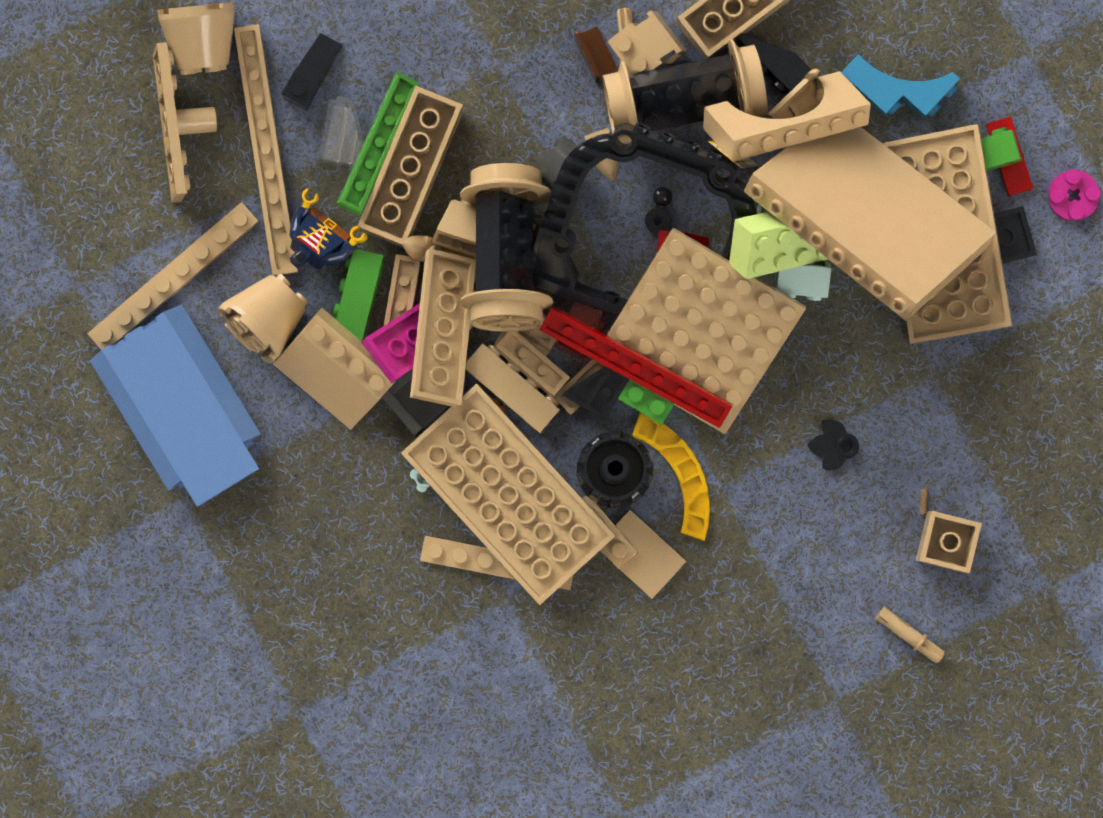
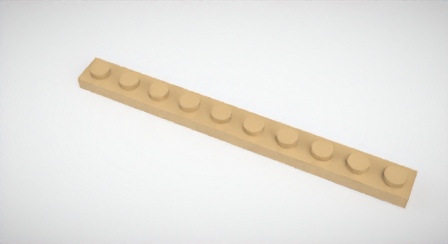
M260 25L234 28L272 275L276 277L279 274L299 273L298 268L289 259L295 252L290 248L292 242L289 236L291 220Z

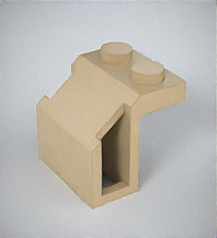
M649 11L646 13L649 18L640 24L630 23L607 41L621 61L624 60L631 74L655 70L660 66L669 67L687 52L657 11ZM672 51H675L676 54L673 55L670 59L666 57V55H668Z

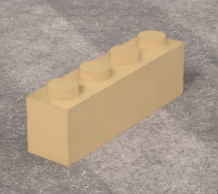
M482 343L466 362L465 370L541 434L560 412V409L557 408L559 402L548 394L544 397L537 391L540 388L529 378L526 380L518 374L520 370L508 361L506 364L499 358L501 354L494 349V346L490 344L486 347Z

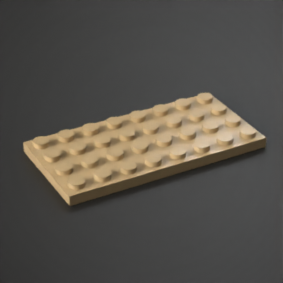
M975 124L882 143L996 232L989 246L981 255L906 320L910 344L1012 327L979 125Z
M478 384L474 385L462 397V405L460 407L449 408L401 452L539 605L616 536Z

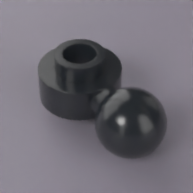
M659 187L654 191L653 201L656 206L645 216V225L653 233H659V230L666 231L670 225V216L665 211V208L672 202L673 195L666 187ZM655 216L662 218L661 225H654L653 218Z

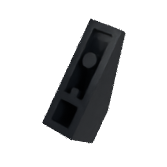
M320 33L290 77L282 92L284 99L307 111L343 45Z

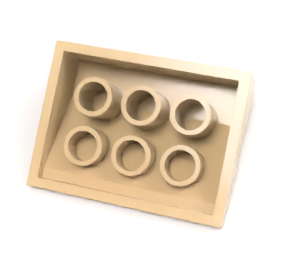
M323 308L315 314L273 363L275 367L350 430L395 383L391 384L365 349L361 340Z

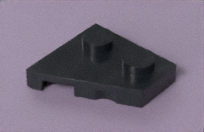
M604 366L566 390L563 396L605 421L629 379Z

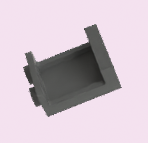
M412 371L381 398L409 430L417 436L450 406L410 398Z

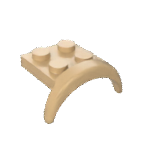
M810 70L804 79L768 113L769 118H793L815 109L819 105L816 99V89L820 70Z

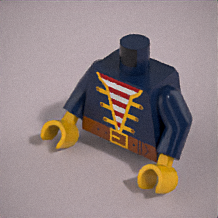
M307 188L302 193L304 202L299 204L291 220L289 236L292 242L290 248L295 253L290 256V262L296 268H301L308 262L315 269H320L324 265L330 266L343 263L357 248L356 244L364 243L368 235L363 233L360 238H356L357 232L361 230L359 226H354L350 230V234H348L317 208L313 207L310 209L311 204L318 202L319 195L316 193L314 199L308 201L307 194L310 189Z

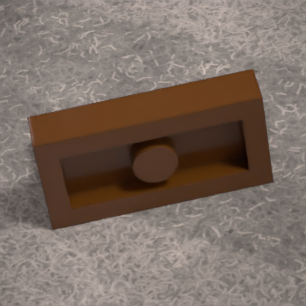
M597 26L581 34L579 31L574 33V39L595 83L603 80L602 75L618 72Z

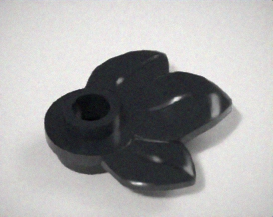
M826 419L822 420L821 423L823 434L813 438L808 443V447L814 454L824 457L822 469L836 470L843 465L846 459H850L858 453L859 442L855 436L847 434L842 423ZM843 442L850 443L851 448L849 451L842 449L841 445Z

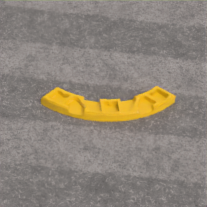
M640 412L632 435L652 446L667 460L681 486L684 516L680 533L705 541L710 516L709 495L705 476L698 460L685 441L664 423L661 425Z

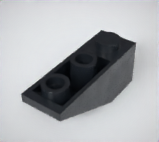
M743 34L737 39L736 43L739 45V48L755 45L763 76L768 75L774 81L772 83L774 88L781 94L791 92L811 70L794 52Z

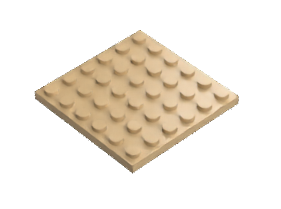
M672 228L607 333V336L732 403V408L720 428L674 404L721 433L726 434L806 310V306L758 277L745 279L731 267L729 260L677 229Z

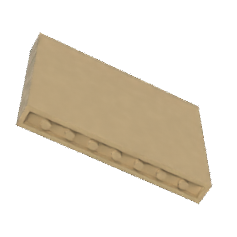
M862 127L786 147L752 173L744 189L747 195L905 321L981 255L996 234L989 226Z

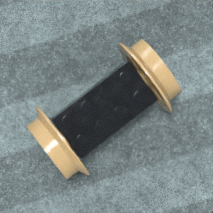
M733 39L728 40V55L630 75L627 73L623 60L620 61L618 72L602 75L612 133L617 126L623 123L633 125L640 123L650 127V131L701 122L704 121V107L728 101L738 110L756 117L768 115L765 82L755 45L739 48ZM626 134L618 136L619 140L624 144L632 142L631 138Z
M496 163L477 167L470 173V185L463 188L460 192V197L463 201L476 205V292L467 294L460 299V305L470 310V324L475 328L500 332L535 329L543 324V310L553 305L552 297L533 291V206L548 202L552 194L551 189L542 185L541 170L533 166L516 163Z

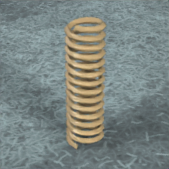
M928 488L920 489L923 490L920 491V499H922L920 501L923 502H920L921 509L919 510L922 511H919V514L927 513Z

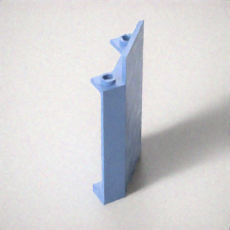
M181 304L162 312L148 325L140 326L131 331L117 344L105 347L90 360V363L168 491L177 486L180 490L186 488L198 507L259 469L247 449L255 444L253 440L261 433Z

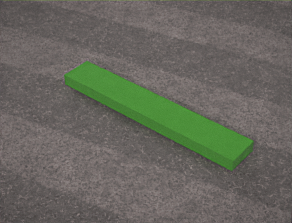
M399 72L394 75L336 205L357 216L361 215L414 88L419 86L420 83Z

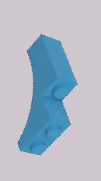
M859 54L841 72L871 103V107L880 116L884 117L887 113L892 116L902 105L899 102L901 100L922 120L927 115L932 117L942 107L938 103L944 96L949 99L957 91L958 87L955 84L960 80L953 72L928 81H907L894 78L871 66Z

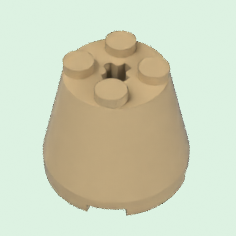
M234 2L157 10L159 23L168 46L173 52L177 69L180 70L181 75L202 72V68H205V73L227 69L226 65L229 64L235 16Z
M281 274L277 277L269 275L223 302L216 310L219 316L223 315L225 317L226 324L224 326L247 350L262 354V360L270 364L280 356L305 313V306L308 304L304 296L298 292L295 294L288 287L290 285L289 281Z

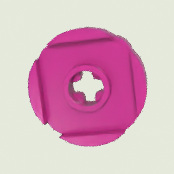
M1072 169L1059 174L1051 182L1048 188V203L1052 212L1059 218L1067 221L1082 220L1094 212L1101 192L1097 183L1089 174ZM1068 190H1077L1080 201H1069L1070 195L1067 193Z

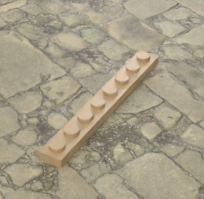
M241 202L87 334L101 350L109 345L117 344L125 335L135 329L258 224L259 221Z

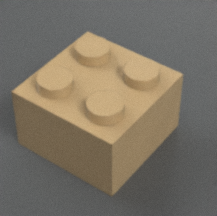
M927 511L915 561L961 573H970L982 523L936 511Z

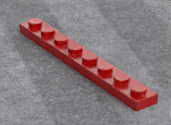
M554 306L549 310L539 329L718 428L721 427L732 408V403Z

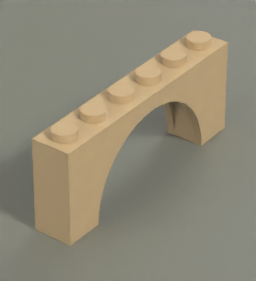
M839 71L818 77L816 99L819 105L804 115L786 119L761 118L744 113L732 106L728 101L704 107L703 129L733 161H738L866 126L869 123L871 103Z

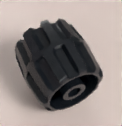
M609 431L599 434L587 442L578 457L576 475L581 489L593 502L607 508H622L635 503L648 490L653 478V462L645 445L636 437L621 431ZM613 461L619 462L623 467L622 473L618 476H613L608 472V465Z

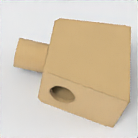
M462 199L461 202L451 200L431 243L476 257L475 205L469 204Z

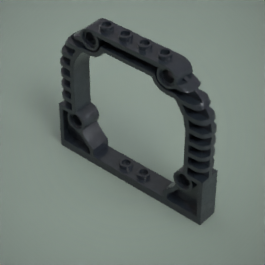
M620 124L616 127L613 134L597 135L582 142L564 160L532 251L534 261L533 285L539 289L618 316L628 300L621 298L616 292H604L578 283L579 271L571 258L577 239L575 233L569 229V224L583 181L590 169L606 158L625 163L641 156L702 177L703 184L709 192L726 199L728 202L732 221L730 232L721 254L727 260H730L735 219L758 214L755 201L744 192L746 185L736 176V163L725 157L719 150L710 149L708 151L699 148L700 145L696 142L676 140L674 135L667 132H660L659 134L650 131V127L644 124ZM626 134L631 138L632 142L624 144L619 140L618 136ZM725 168L730 172V176L726 178L720 177L717 174V170ZM564 239L569 246L565 248L560 247L556 240Z

